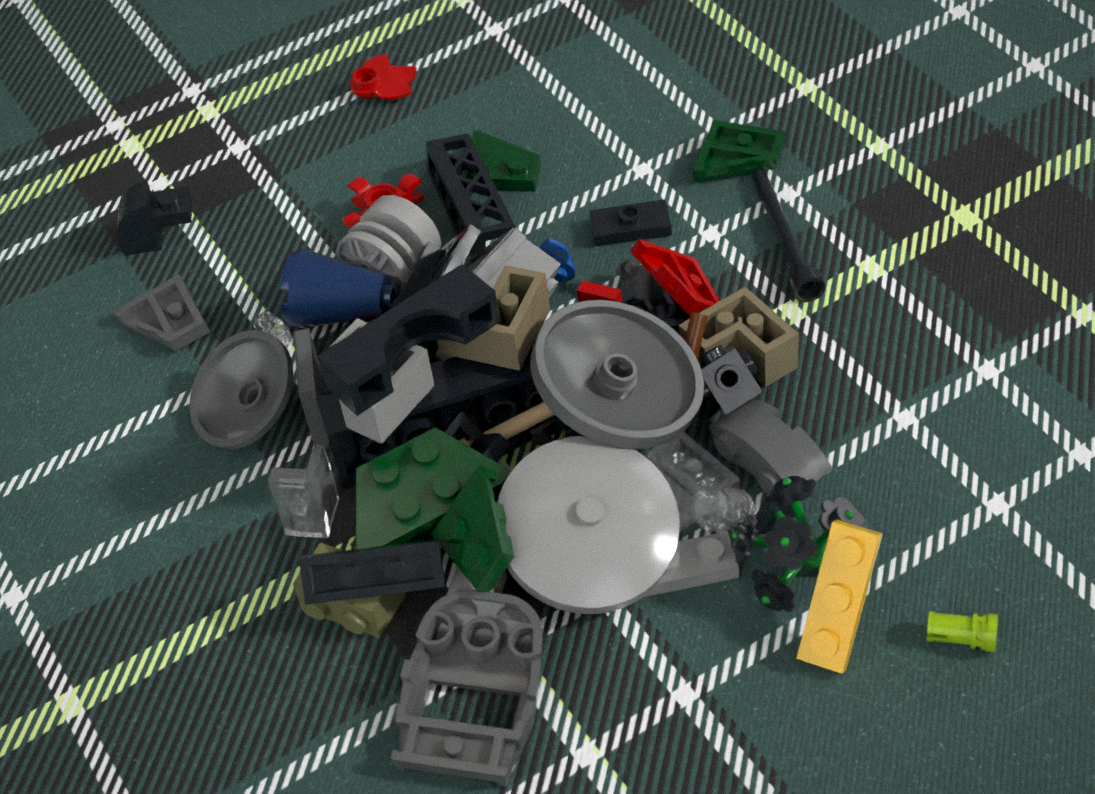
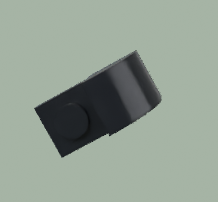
M143 181L128 188L119 201L117 236L124 255L162 250L163 227L192 223V196L188 186L151 192L148 181Z

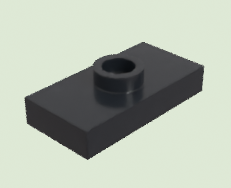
M665 199L589 210L595 246L672 235Z

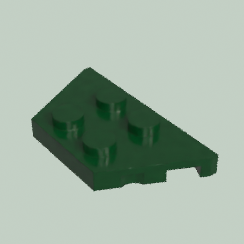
M436 427L356 468V549L406 543L436 527L480 464L492 468L496 472L497 480L491 483L494 496L501 492L503 484L511 471Z

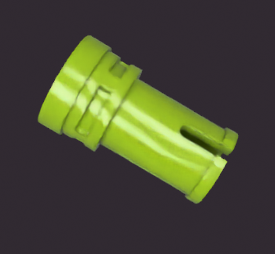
M929 611L927 642L936 641L971 645V649L980 647L985 652L995 653L998 614L988 613L978 616L979 613H973V616Z

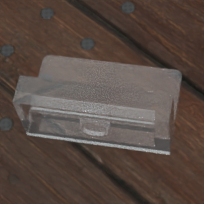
M314 444L307 469L272 467L268 479V484L286 536L328 538L339 501V493L325 445Z

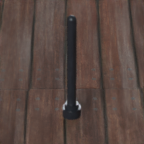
M761 168L755 169L752 173L753 182L793 271L790 279V287L793 294L800 302L815 301L825 292L826 285L817 269L807 265L766 171Z

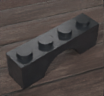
M464 264L459 265L319 354L317 357L325 386L356 416L360 415L394 392L391 371L397 359L408 349L432 340H450L466 345L500 323L496 291Z

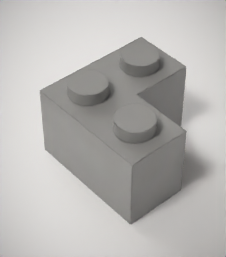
M357 318L332 345L337 344L365 326L367 322ZM415 345L404 352L397 359L391 371L394 392L360 415L356 416L339 400L346 427L382 444L434 387L427 349Z

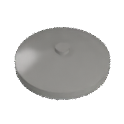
M585 436L555 440L537 448L524 457L511 471L499 494L497 503L503 504L507 520L506 532L511 538L515 555L507 569L523 589L551 607L580 614H600L622 609L648 594L663 578L673 559L680 528L676 499L667 480L658 468L644 455L634 449L606 445Z

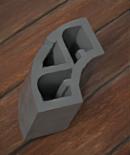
M751 399L708 426L715 437L714 445L717 451L729 463L739 465L750 472L757 479L762 490L768 495L771 494L770 491L774 488V485L783 478L797 475L805 478V480L814 479L816 482L833 469L820 448L800 426L792 430L779 419V409L766 402Z

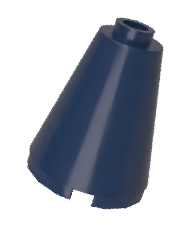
M297 249L298 252H291L289 254L281 279V290H288V303H281V310L285 322L291 328L300 329L352 321L357 318L378 317L388 311L397 295V286L392 284L388 275L307 249Z

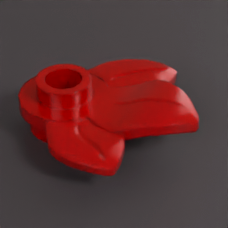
M382 54L367 60L362 67L353 72L350 88L353 94L363 98L376 96L384 100L400 99L412 92L409 85L415 79L417 68L416 66H390L387 55Z

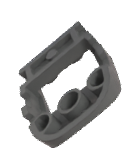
M479 590L456 591L440 598L430 607L415 636L418 641L410 660H404L400 675L403 681L400 703L397 702L395 723L401 731L399 751L392 750L391 760L399 771L406 772V769L498 782L500 786L507 787L534 726L543 651L541 621L536 611L527 602L516 596ZM431 684L520 696L513 730L422 717Z

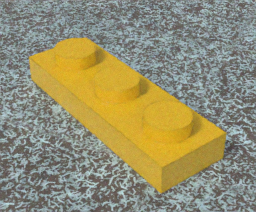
M840 520L832 522L796 659L841 674L846 671L883 533Z

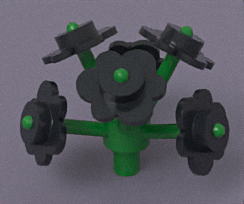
M796 475L779 480L770 491L771 494L765 498V502L761 505L756 515L747 514L743 523L738 522L731 533V548L737 550L736 563L742 564L744 561H747L751 548L755 545L768 549L766 559L771 566L776 568L786 566L788 568L779 579L772 573L765 574L760 570H754L751 574V578L755 583L753 588L757 598L769 609L776 611L784 609L787 612L794 610L795 605L793 601L795 595L786 585L802 567L806 569L817 568L820 571L833 521L840 520L860 527L865 523L863 515L847 499L837 497L833 502L825 500L821 504L823 514L819 517V523L825 531L819 537L814 535L800 501L813 495V488L816 487L814 479L805 480V478ZM757 532H758L759 534H761V535H763V534H766V535H765L764 538H763V537H759V536H757Z

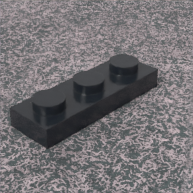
M439 539L313 554L299 558L305 605L445 587Z

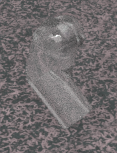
M269 311L259 314L254 322L255 328L273 335L288 348L292 335L285 323L279 317H274Z

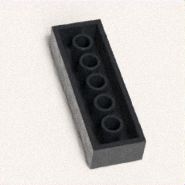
M533 345L520 371L459 357H452L430 364L434 387L382 444L346 427L340 401L333 393L317 397L316 401L343 490L356 486L357 467L435 427L441 430L455 411H462L482 432H485L544 402L536 389L531 373L530 360ZM546 420L540 422L539 424H537V425H535V426H533V427H531V428H529V429H527V430H525V431H523V432H521V433H519V434H517V435H515V436H513V437H511V438H509V439H512V438H516V437H519V436H522V435L529 434L530 431H532L533 429H535L537 426H539L540 424H542V423L545 422ZM460 427L452 436L457 440L464 437L467 441L471 439Z

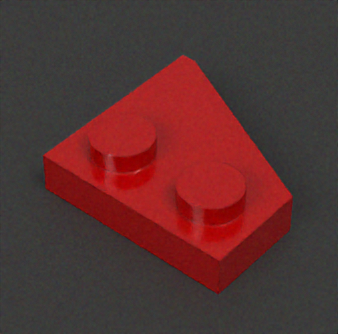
M638 239L630 249L632 255L689 316L691 312L700 313L720 301L696 258L642 239Z

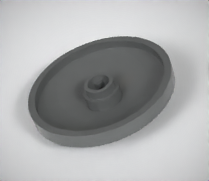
M588 300L567 305L556 311L545 321L532 348L530 365L533 381L548 408L573 430L606 445L627 449H644L668 443L688 428L703 399V374L700 364L689 345L673 328L661 319L628 304L608 300Z

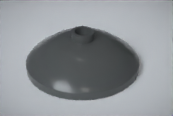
M248 330L227 338L208 355L195 377L189 405L193 427L204 441L220 449H239L260 439L276 424L287 406L293 384V364L286 346L267 332Z

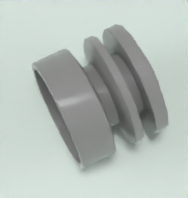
M382 195L365 211L360 218V222L352 226L348 234L338 242L336 256L338 260L388 275L392 284L397 286L398 293L423 246L430 241L440 248L441 239L435 224L421 208L407 199L395 195Z

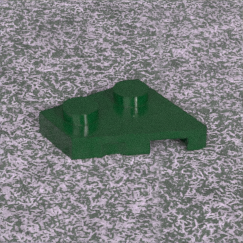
M713 120L694 166L693 180L701 182L753 173L758 168L763 170L776 169L786 143V131Z
M474 130L472 141L496 189L535 192L541 170L540 155L482 131ZM463 170L461 177L473 180L477 174Z
M480 464L431 534L435 539L440 540V546L476 590L490 592L515 555L511 538L506 532L507 520L503 504L495 502L491 483L497 480L496 472L492 468Z

